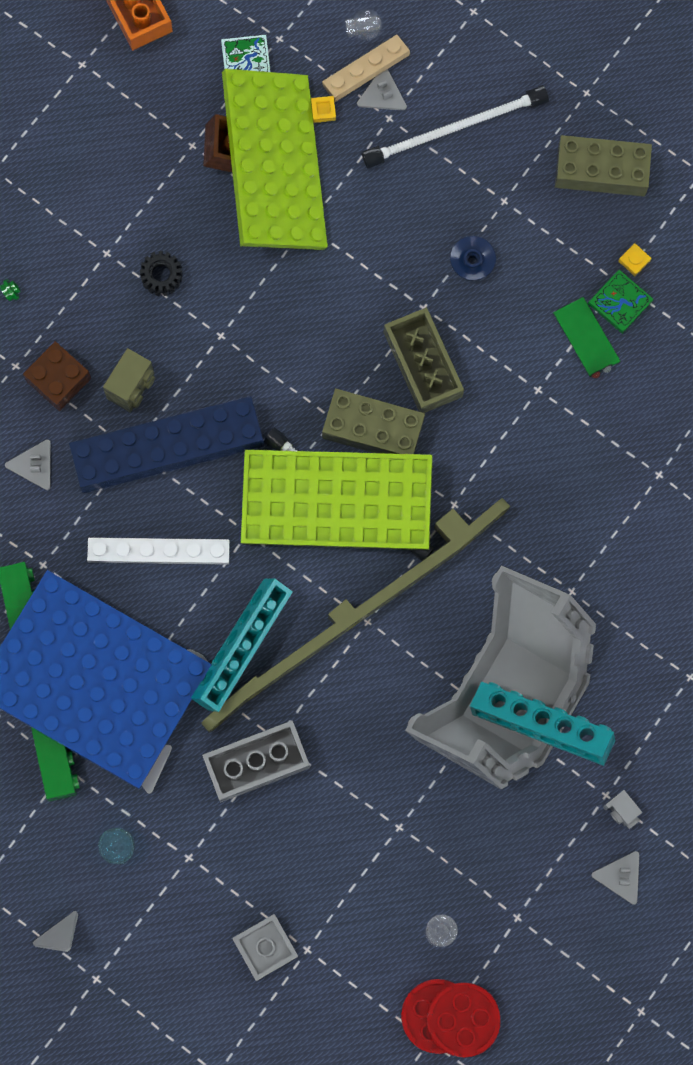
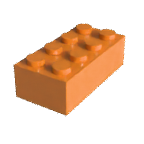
M106 0L132 51L173 32L171 20L160 0Z

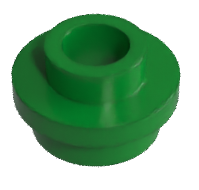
M5 279L3 281L4 284L0 286L5 297L9 301L19 299L18 293L21 291L18 285L13 280L10 282L8 279Z

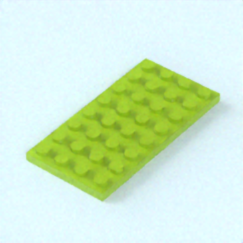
M224 69L222 71L240 246L326 249L328 245L308 75Z
M245 450L241 544L429 550L433 456L421 454Z

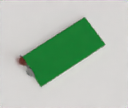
M584 297L553 312L590 377L596 379L600 376V372L608 373L611 371V366L620 362Z

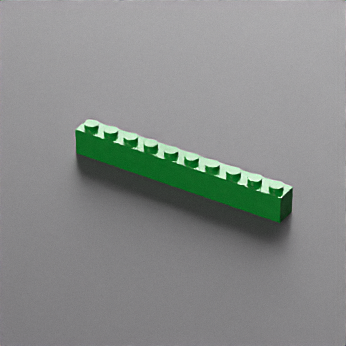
M25 562L0 567V585L10 630L34 592L31 582L35 581L32 567L28 568ZM31 727L46 799L54 801L77 795L76 789L80 788L77 774L73 775L71 765H75L72 751H68L65 746Z

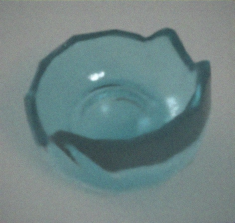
M109 828L100 837L98 843L99 852L108 863L122 865L132 857L135 850V840L126 829Z

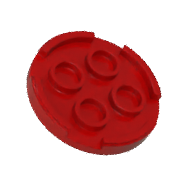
M442 979L428 980L417 985L407 995L401 1011L402 1026L408 1039L419 1049L435 1054L446 1053L434 1043L429 1034L427 1013L433 998L442 989L455 983Z
M456 983L445 987L433 998L427 1013V1026L431 1038L441 1050L456 1057H472L486 1051L496 1040L500 1030V1012L496 1001L484 988L472 983Z

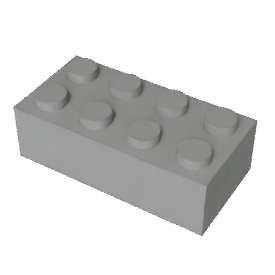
M293 720L202 755L220 803L310 768Z

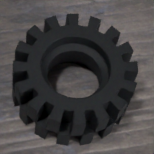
M159 251V254L156 255L153 252L151 257L146 256L145 262L141 263L140 269L143 286L151 294L155 292L156 296H160V293L167 296V292H171V294L175 292L174 289H178L180 282H182L181 265L175 256L172 257L169 252L163 254V251ZM158 266H165L170 270V276L165 281H157L152 276L153 270Z

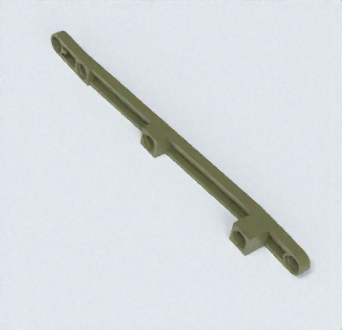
M501 498L469 526L454 509L450 510L435 523L434 527L447 542L446 545L356 609L345 599L328 614V619L333 623L332 626L259 678L253 677L225 701L219 712L213 711L201 724L209 733L215 730L245 703L457 555L510 509V505Z

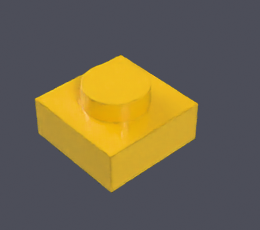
M334 96L311 98L313 123L336 121Z
M634 243L619 258L618 262L633 276H636L652 258Z

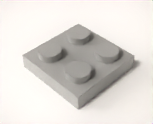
M275 914L232 938L256 981L298 957Z

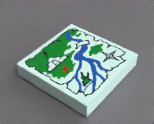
M266 35L221 39L224 69L270 72Z

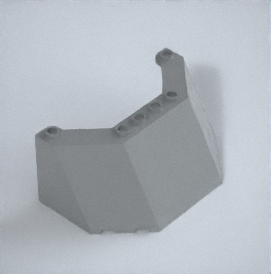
M501 566L492 578L495 596L491 633L487 636L486 643L481 652L476 655L471 669L464 676L463 683L450 701L424 715L418 713L411 717L405 730L415 740L499 789L508 786V781L511 779L517 781L527 775L531 767L538 768L542 766L553 746L472 715L470 704L481 681L487 684L489 682L495 683L505 691L519 692L526 699L531 701L532 699L540 700L547 707L552 709L558 707L565 710L568 715H572L590 683L587 665L592 663L594 645L590 644L591 634L593 635L596 630V623L570 594ZM499 701L495 703L494 707H502L505 702ZM519 710L516 715L523 716L527 711ZM542 718L537 723L543 725L546 724L549 721V719Z

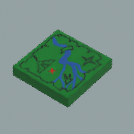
M618 270L588 302V305L623 334L652 303L653 298L623 272Z

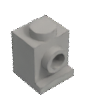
M625 790L603 806L605 810L608 808L612 810L610 815L617 824L620 825L622 823L628 829L640 821L637 816L642 811Z

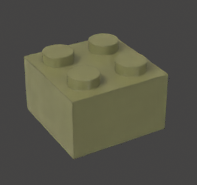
M127 348L103 386L106 398L130 413L133 408H138L143 400L142 393L146 388L149 389L155 381L152 362Z

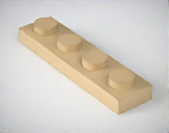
M395 35L322 81L323 86L330 96H334V101L336 102L408 57L410 50L400 37Z

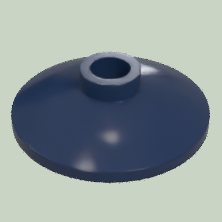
M468 236L460 239L453 246L450 254V263L458 276L466 280L477 281L487 277L492 272L496 263V254L493 246L487 240L478 236ZM475 258L477 262L470 264L468 260Z

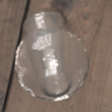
M363 9L358 11L353 18L345 19L348 37L356 36L361 40H372L382 30L381 17L371 9Z

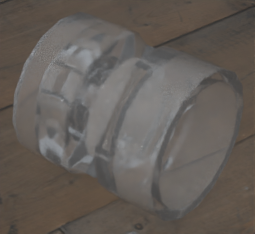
M443 914L431 918L424 930L427 941L432 946L438 948L451 944L458 932L455 921Z

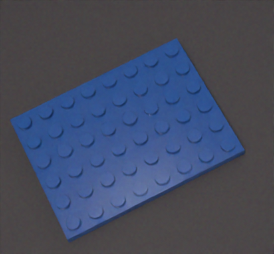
M47 570L0 646V710L140 789L192 701V695L200 682L205 678L212 664Z

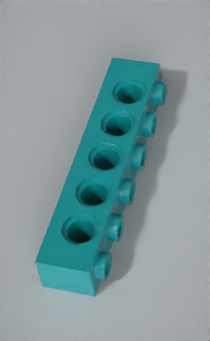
M275 578L263 579L212 661V665L207 671L205 678L200 682L192 695V700L208 711H220L293 591Z
M481 681L470 704L472 715L603 766L615 743L614 732L608 726L602 724L594 725L582 716L573 717L561 708L555 707L552 709L540 700L532 699L531 701L524 698L519 692L505 691L499 685L492 682L487 684ZM499 701L505 702L502 707H494L495 703ZM519 710L527 711L523 716L516 715ZM542 718L549 719L546 724L537 723ZM562 727L571 728V730L567 733L560 732V729ZM586 735L593 736L591 741L585 742L581 740Z

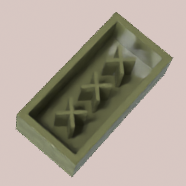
M561 135L558 144L555 188L645 197L649 188L652 144Z
M427 307L384 324L383 333L419 412L426 413L463 397L464 388Z
M335 388L322 431V439L372 453L414 454L425 413Z

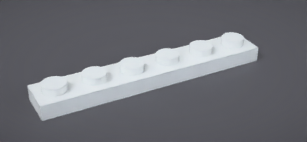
M88 538L87 561L88 563L229 564L230 541L223 539Z

